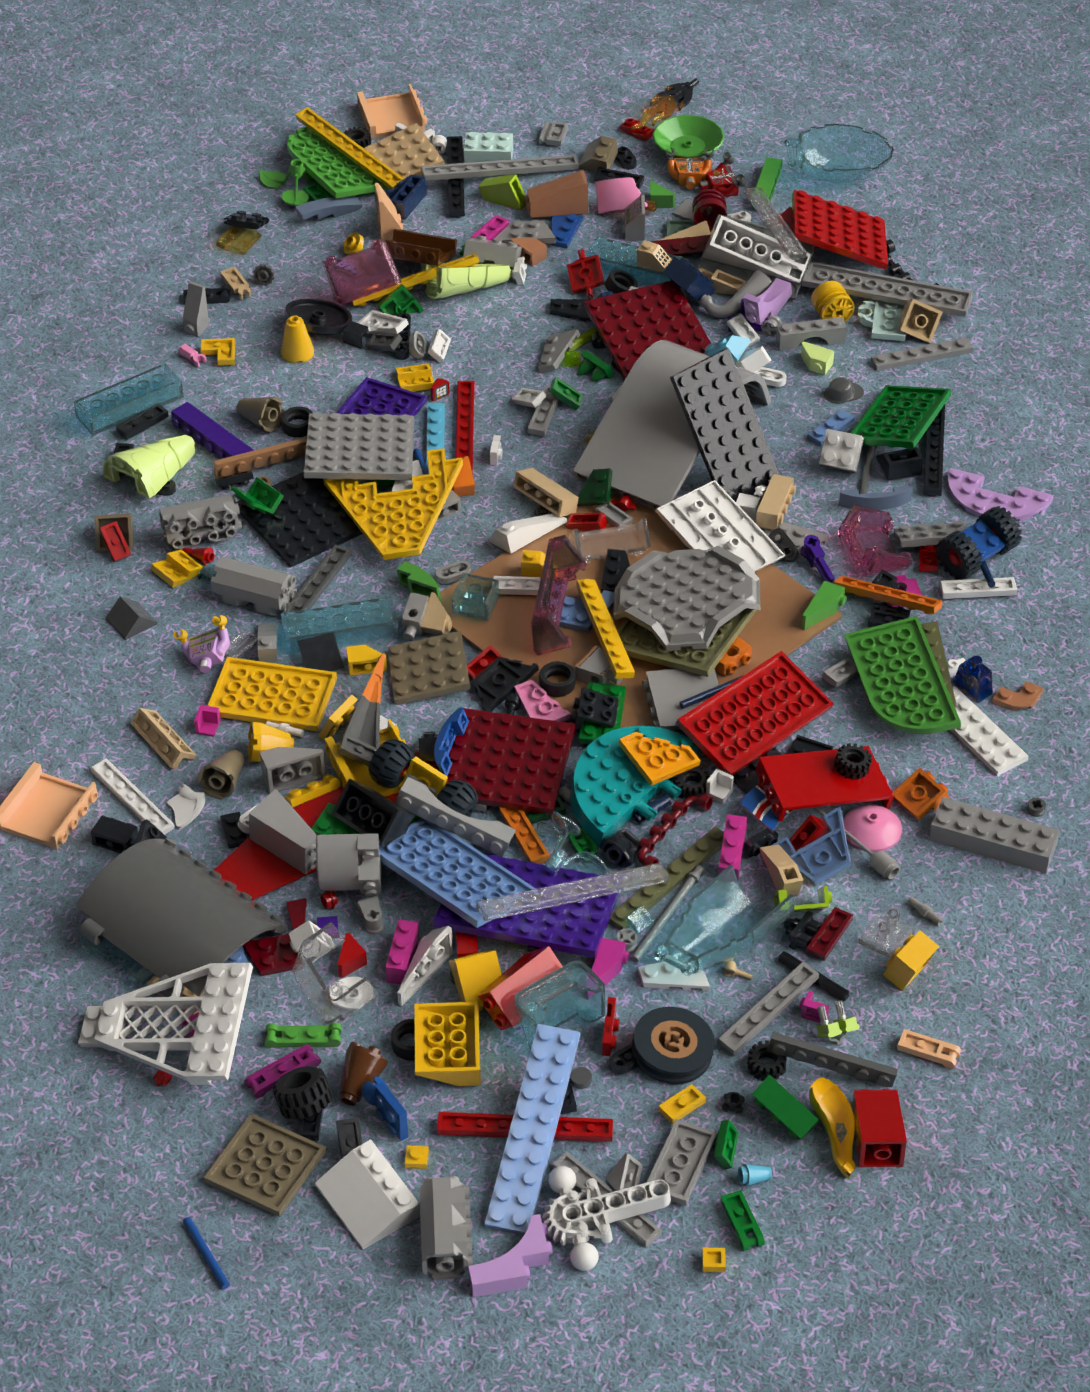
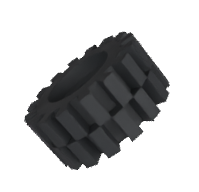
M353 127V129L349 128L348 131H344L346 136L361 147L365 148L371 145V133L368 129L366 130L364 127L356 129V127Z
M847 743V746L844 744L837 751L834 761L835 770L837 772L840 771L841 776L845 774V778L849 779V776H851L853 780H856V777L862 779V776L865 777L869 772L872 755L868 753L867 749L863 750L861 745L857 747V744L851 746V743Z
M699 766L698 769L694 767L674 776V785L682 789L679 797L681 799L685 797L686 799L690 796L706 794V784L710 777L705 769L702 771V767ZM687 781H696V782H698L699 784H697V785H688V784H686L685 782H687Z
M765 1040V1044L759 1041L758 1046L756 1044L752 1045V1049H749L748 1070H750L751 1075L755 1074L756 1079L762 1077L761 1081H764L768 1075L775 1077L777 1080L779 1074L782 1076L786 1070L787 1057L767 1051L769 1040ZM769 1057L774 1059L775 1063L763 1064L759 1059Z

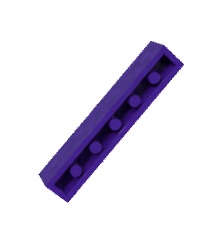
M189 402L171 411V421L174 427L181 429L185 435L192 437L197 444L204 446L208 452L215 454L218 459L254 451V449Z

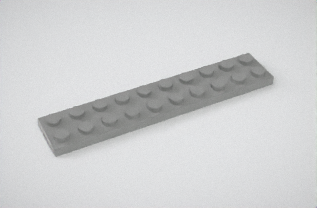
M812 261L802 280V286L817 288L820 284L827 281H837L843 286L848 295L905 305L907 300L914 299L943 313L963 317L966 316L973 297V292Z

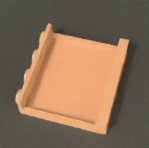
M409 84V92L376 98L366 99L363 91L357 92L358 107L366 128L371 133V139L388 137L394 134V125L397 123L407 127L417 123L421 130L425 131L427 117L424 115L423 107H420V100L417 98L416 90H413L411 84Z
M33 762L0 805V830L58 850L61 844L66 842L69 833L77 827L80 818L86 815L89 806L97 800L96 784L92 782L87 788L42 773L41 764Z

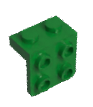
M256 477L248 492L233 486L230 489L235 493L234 496L241 501L245 500L248 507L254 510L256 508L264 514L266 511L274 514L284 497L283 494L258 477Z

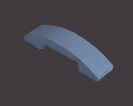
M893 487V492L859 494L858 489L840 490L839 506L863 511L895 508L911 500L912 487Z

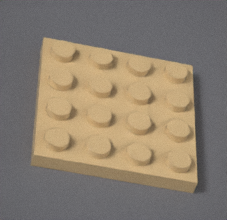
M417 123L364 148L404 179L411 174L422 176L421 166L444 165V160Z

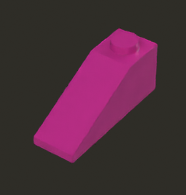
M602 938L587 983V998L591 999L622 970L623 963L627 964L629 951H626V942Z

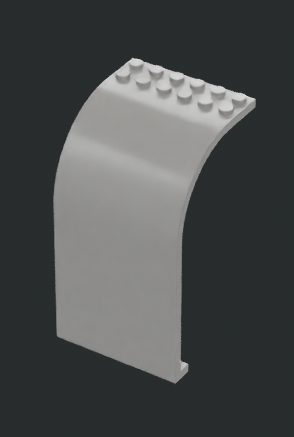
M667 340L657 341L648 347L630 370L573 469L576 479L586 483L593 469L610 468L612 470L611 493L620 497L628 494L631 501L653 510L673 501L700 451L670 377L710 356ZM737 367L749 399L768 406L771 398L764 378L756 373Z

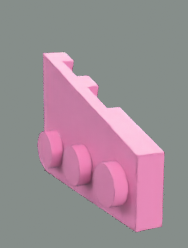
M533 680L514 686L528 717L560 722L571 718V713L564 710L556 700L551 699L547 692Z

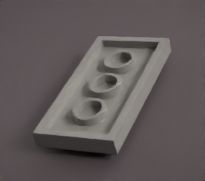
M954 521L949 524L937 522L935 525L918 524L911 527L901 525L899 528H894V536L901 548L937 545L941 539L957 531L961 532L968 528V526L963 521Z
M676 1119L647 1182L664 1180L669 1185L671 1201L686 1206L716 1142L717 1133Z

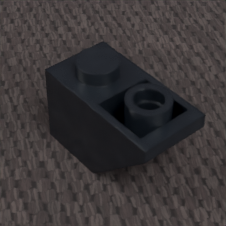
M435 731L424 732L423 736L418 738L419 759L424 762L435 761L434 747L438 736L435 735Z

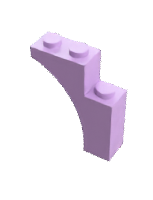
M776 278L771 286L760 296L756 297L746 293L743 297L746 320L761 325L769 315L777 316L792 295L791 283Z
M540 1214L531 1216L525 1235L510 1251L494 1260L468 1266L473 1297L527 1288V1279L530 1278L529 1267L549 1264V1255H553L551 1241H546L545 1236H548L547 1224L542 1223Z

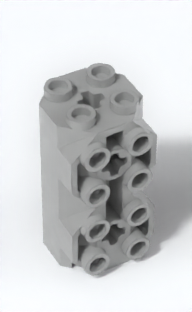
M231 494L159 509L167 547L173 546L175 549L195 547V545L201 542V539L206 538L214 542L228 540L234 537L238 530L242 529L241 520L238 519V514H240L239 506L234 495Z
M222 556L214 567V571L217 572L216 577L212 576L211 579L212 592L218 593L223 603L244 607L251 602L255 611L267 615H280L286 610V607L289 606V603L297 594V589H295L296 576Z
M456 1176L443 1178L428 1177L424 1179V1184L419 1187L423 1274L427 1275V1272L432 1274V1278L436 1280L456 1279L460 1276L459 1272L464 1270L465 1273L468 1271V1266L473 1265L469 1185L464 1186Z

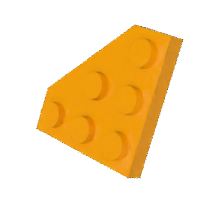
M638 732L622 737L618 742L619 746L650 786L699 766L701 761L690 746L682 744L680 747L670 744L668 740L656 737L654 739L646 738Z

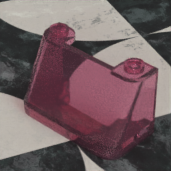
M382 239L372 241L370 248L343 258L335 257V255L326 258V261L322 262L333 297L339 304L348 303L401 283L387 243Z
M853 505L839 527L838 536L856 574L862 577L878 575L882 569L888 573L906 570L912 564L913 558L909 552L903 551L900 555L897 554L888 536L894 527L890 513Z

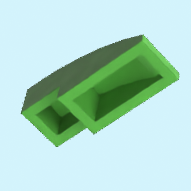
M406 561L397 569L399 584L409 587L410 593L425 595L430 598L431 592H433L441 601L439 586L426 571Z

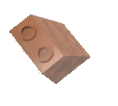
M584 170L527 189L524 201L526 211L530 213V217L587 214L588 183Z

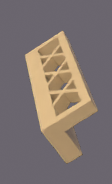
M144 708L138 709L130 724L170 768L177 769L183 758L192 760L196 758L195 752L157 711Z

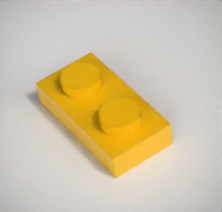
M691 1084L660 1104L658 1111L673 1125L676 1119H682L705 1104L706 1097Z

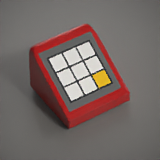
M436 379L430 388L431 401L434 402L449 395L450 386L448 380Z

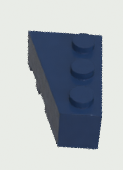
M411 174L398 182L397 187L391 190L389 188L386 190V195L396 207L397 214H400L401 219L406 220L426 196V178Z

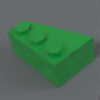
M768 1075L752 1093L755 1097L753 1102L762 1110L765 1107L772 1112L770 1117L777 1124L783 1122L788 1127L786 1132L795 1140L798 1137L803 1140L820 1121L771 1075Z

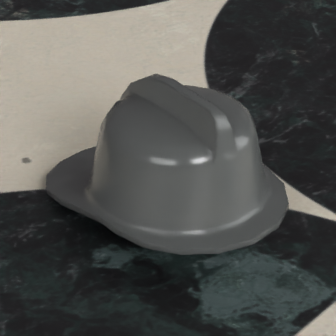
M844 377L833 379L829 387L824 391L825 399L836 404L857 400L864 395V390L860 385Z

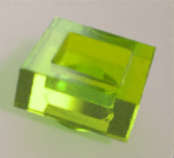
M579 351L564 352V367L580 365L581 357Z

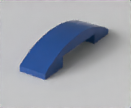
M458 708L446 720L435 742V761L440 772L448 776L452 766L449 753L456 735H464L469 722L463 708Z

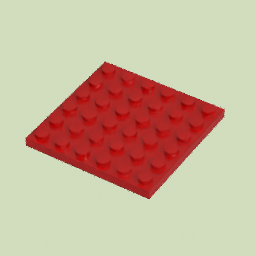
M803 190L793 191V239L886 270L888 255L885 220L878 216H870L864 211L853 210L849 206L838 205L831 200H824L817 195H809Z

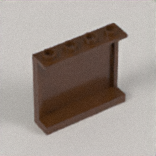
M394 229L393 240L377 238L375 255L439 266L456 255L457 239Z

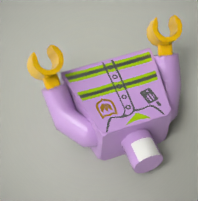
M219 615V618L217 616L212 618V623L219 627L190 637L189 641L186 640L188 637L187 631L180 629L181 636L177 632H173L174 638L181 641V648L187 659L203 673H209L211 666L221 663L225 652L230 646L228 631L224 627L227 624V618L223 615Z

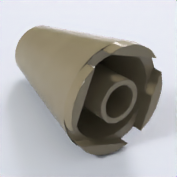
M276 397L242 398L236 406L237 413L267 432H273L275 427L279 428L281 426V417L285 411L281 405L283 402Z
M235 749L229 750L200 770L198 782L204 787L203 791L212 798L223 799L233 794L245 761L243 754Z

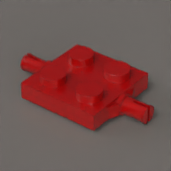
M580 249L577 251L579 259L567 264L573 294L586 291L587 299H591L594 297L592 289L605 285L601 262L598 254L585 257V251Z

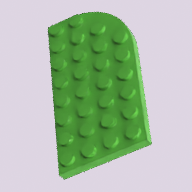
M309 128L297 129L295 134L289 136L287 151L293 160H302L305 171L335 199L375 192V183H379L383 190L389 189Z

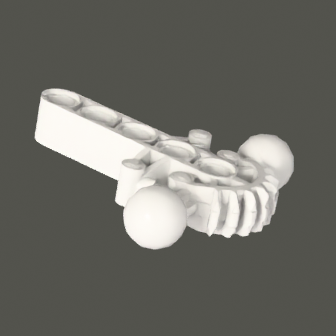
M558 1166L549 1174L548 1182L551 1189L560 1194V1197L557 1199L550 1198V1205H545L543 1220L547 1224L548 1236L552 1237L555 1243L560 1241L563 1247L567 1243L574 1244L570 1253L572 1265L580 1271H589L595 1267L599 1259L597 1249L587 1242L590 1236L601 1238L602 1242L606 1244L610 1243L613 1238L609 1223L667 1207L671 1201L669 1185L664 1180H654L601 1195L597 1181L590 1178L586 1182L587 1187L583 1188L578 1194V1192L572 1191L576 1185L574 1171L567 1166ZM573 1216H576V1217H577L576 1219H572V1220L569 1219V1218H571V1217H573Z

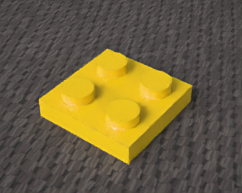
M351 695L329 717L318 735L322 740H325L328 736L333 737L339 730L338 727L344 725L350 719V715L355 710L354 705L358 700Z

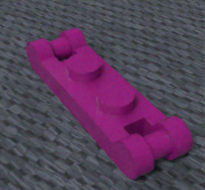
M304 1045L249 1075L244 1080V1083L249 1089H252V1094L258 1099L264 1096L267 1091L273 1089V1085L282 1075L299 1067L319 1066L321 1059L317 1054L313 1053L310 1045Z

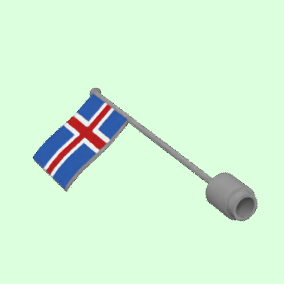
M759 783L745 795L740 806L773 833L780 822L772 811V805L766 798L763 786ZM812 807L822 816L826 814L819 807ZM792 809V810H786L784 819H785L790 813H792V812L794 811V809ZM845 830L846 836L871 856L870 866L884 878L893 879L898 875L900 866H898L897 861L883 850L873 853Z

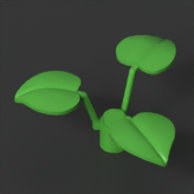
M300 159L291 161L287 175L278 171H264L260 169V180L267 188H280L281 184H286L290 174L295 178V190H286L282 193L283 202L289 205L298 206L308 202L309 195L304 190L298 191V179L303 174L308 183L311 182L313 184L317 182L311 175L306 174L303 161Z

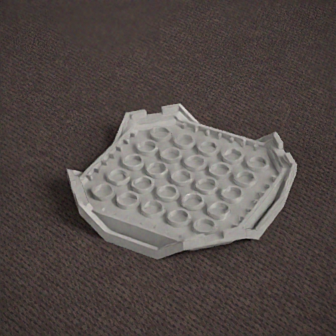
M720 546L708 550H675L671 553L653 550L626 569L615 588L614 620L627 617L643 626L655 635L666 651H679L684 646H692L693 649L708 648L718 628L746 608L761 610L760 579L744 559Z

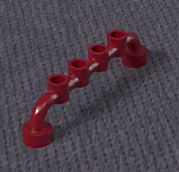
M707 794L690 796L683 802L675 801L673 803V813L671 815L664 813L661 817L662 825L660 827L652 826L650 830L651 838L643 837L639 842L638 847L640 850L637 854V859L643 865V870L650 873L656 870L659 862L658 858L651 855L645 857V855L654 850L655 844L659 840L664 839L669 828L675 827L677 819L687 813L688 807L691 804L697 803L698 808L708 811L713 804L712 796Z

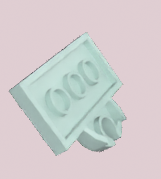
M879 300L875 302L863 301V304L858 308L857 319L862 325L872 328L871 338L905 341L906 333L899 331L900 318L905 305L891 304Z

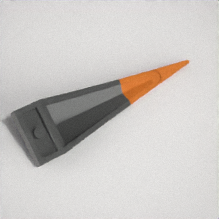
M384 653L380 656L340 739L341 742L338 748V753L368 767L373 755L380 747V701Z

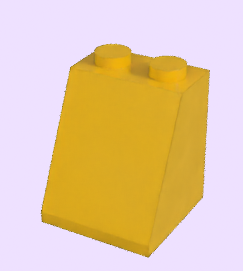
M488 950L448 961L461 1002H478L479 1011L483 1010V1005L478 995L502 975L496 950Z

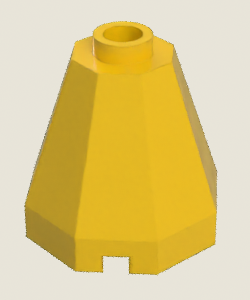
M250 722L248 739L250 740L247 746L248 761L259 762L261 761L260 752L276 747L294 748V738H291L289 733L263 723Z

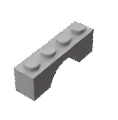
M843 317L785 323L776 326V343L779 351L797 349L803 340L810 337H821L829 345L845 343L847 327Z

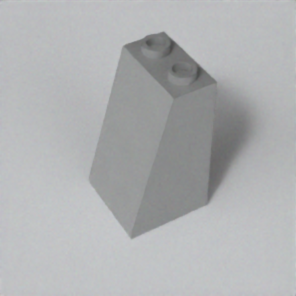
M275 789L249 813L250 839L302 873L307 874L317 866L316 834Z

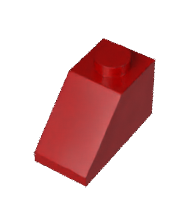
M809 815L789 841L795 851H798L831 831L823 819Z

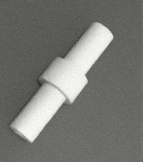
M266 722V725L287 732L290 735L303 737L304 730L290 727V724Z

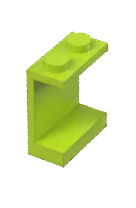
M823 886L817 890L819 903L788 906L787 890H778L773 893L775 914L824 910L830 907L829 903H832V893L828 891L827 886Z

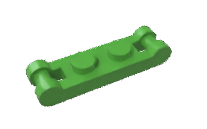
M270 1023L265 1027L267 1036L265 1037L264 1045L268 1048L302 1047L304 1045H310L311 1047H339L341 1045V1037L339 1035L342 1032V1026L339 1023L310 1026H277Z

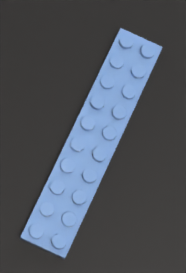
M542 1024L537 1025L485 1220V1227L525 1235L531 1216L535 1214L581 1036L578 1031Z

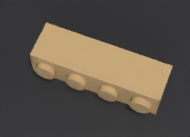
M534 468L516 471L515 489L558 517L576 513L579 497Z
M773 474L756 512V524L759 527L774 530L778 528L779 524L783 523L784 514L786 515L788 505L791 504L792 496L795 495L796 485H793V477Z

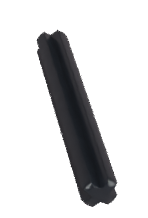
M786 951L779 955L778 961L791 970H794L802 963V961ZM818 972L819 978L814 982L815 985L843 1002L848 999L849 990Z

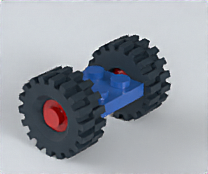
M992 507L981 514L973 525L961 532H953L941 539L936 545V553L939 554L937 559L941 561L939 564L941 567L944 566V571L949 572V575L954 576L956 580H964L980 570L983 561L994 554L1003 555L1020 544V540H1022L1020 534L1022 532L1018 529L1020 525L1015 522V516L1012 517V513L1010 511L1006 512L1004 507Z

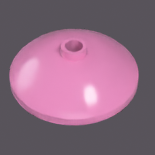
M859 806L849 811L843 819L845 830L872 852L887 850L893 847L901 838V821L896 814L882 806ZM846 836L847 841H848L851 845H853L854 847H856V848H858V849L863 850V849H862L861 847H859L855 842H853L849 837Z

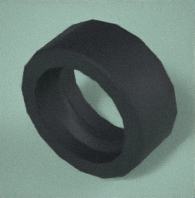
M612 270L605 281L607 291H611L613 294L628 291L631 286L638 288L636 279L623 270Z
M305 407L287 409L281 417L282 430L291 437L307 436L309 414H313V412ZM295 419H303L307 421L299 425L289 423L290 421Z
M556 661L550 662L541 668L539 685L547 692V695L561 697L570 694L574 690L576 674L571 665ZM561 675L568 678V680L563 683H552L547 678Z
M406 1019L394 1026L391 1032V1045L394 1053L399 1058L415 1060V1046H406L399 1042L400 1037L403 1035L415 1033V1019Z

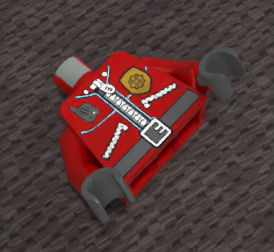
M726 152L723 155L725 161L721 162L714 170L706 173V181L699 182L700 191L715 189L728 198L730 196H738L739 186L744 187L746 185L743 174L735 177L730 166H726L734 162L733 156Z

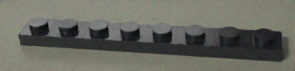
M447 137V164L463 163V137ZM464 178L448 179L449 217L465 216Z
M945 405L926 430L923 495H942Z

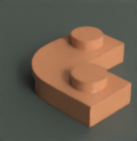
M1027 681L1019 693L1000 686L993 697L992 703L1012 711L1028 707L1033 708L1042 695L1044 688Z

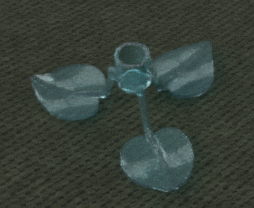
M558 812L552 814L553 822L557 827L565 831L564 835L560 834V831L548 822L540 821L536 830L538 836L557 841L553 852L544 863L549 870L557 873L563 864L567 866L571 861L579 858L586 867L596 871L601 876L608 877V869L605 863L590 852L584 851L583 854L578 852L569 859L566 858L567 853L561 848L563 844L567 843L566 838L569 832L576 836L581 833L579 826L574 821L562 816Z

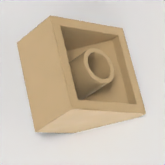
M909 299L906 301L901 314L899 331L931 343L943 312L917 300Z

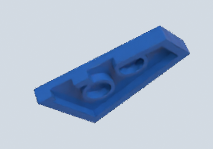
M576 214L552 216V233L556 239V243H552V246L568 248L583 221V216Z

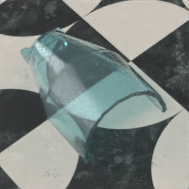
M730 865L690 899L687 910L680 916V922L677 926H674L665 943L656 950L654 958L660 962L664 961L681 970V973L686 976H690L691 974H696L748 955L794 913V896L790 894L767 914L756 907L745 895L738 884L734 866Z

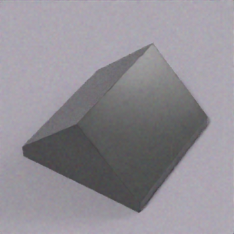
M119 596L106 616V620L125 640L157 625V621L139 602Z

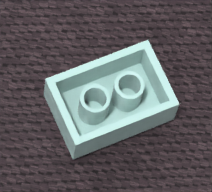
M466 132L464 163L512 160L513 133Z

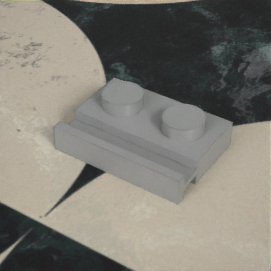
M546 121L539 137V144L546 142V145L561 146L568 130V123H549V121Z

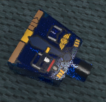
M973 656L959 665L953 681L957 687L978 703L993 694L992 672L982 664L980 656Z

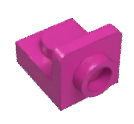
M809 990L807 996H803L800 1002L799 1009H802L801 1018L820 1023L817 1008L825 1006L828 1018L829 1006L812 1001L813 991Z

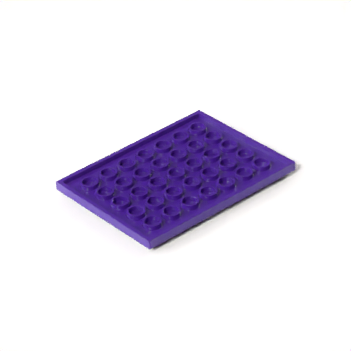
M484 854L538 890L537 897L478 928L442 903L433 920V927L435 928L450 926L452 931L540 948L550 946L551 950L595 958L622 889L623 880L594 873L579 872L573 869H563L535 862L520 861L514 858Z

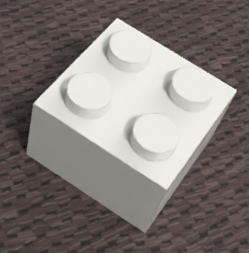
M827 429L819 464L857 472L864 438L861 435Z

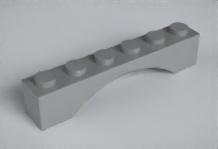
M407 777L395 801L397 805L500 857H503L516 831L499 821L478 820L452 810L439 801L426 785L410 777Z

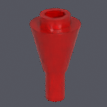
M211 547L183 548L185 553L205 565L214 560L215 554Z

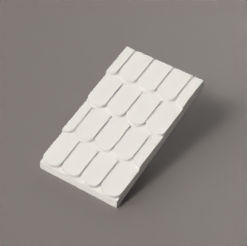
M715 480L655 510L686 547L708 550L720 546L744 559L754 572L786 556Z

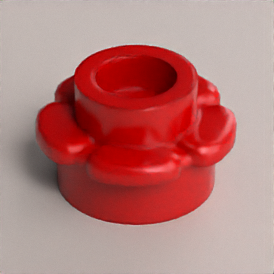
M325 891V893L320 895L321 903L326 910L335 908L338 900L334 892Z
M158 1070L153 1077L156 1086L163 1085L164 1087L172 1079L171 1074L162 1070Z

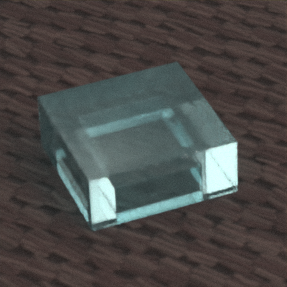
M643 905L637 907L626 917V920L636 934L642 933L654 922Z

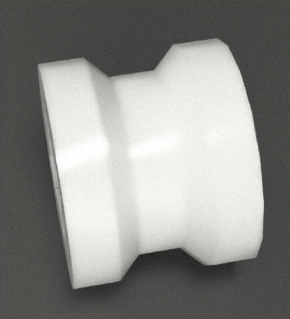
M442 135L434 136L431 143L437 152L442 155L446 151L447 140Z

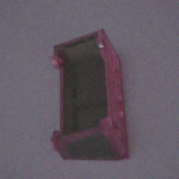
M566 535L549 539L531 622L533 647L537 656L570 648L572 640L569 636L564 635L559 628L568 581L575 580L577 577L575 574L580 569L585 571L587 563Z

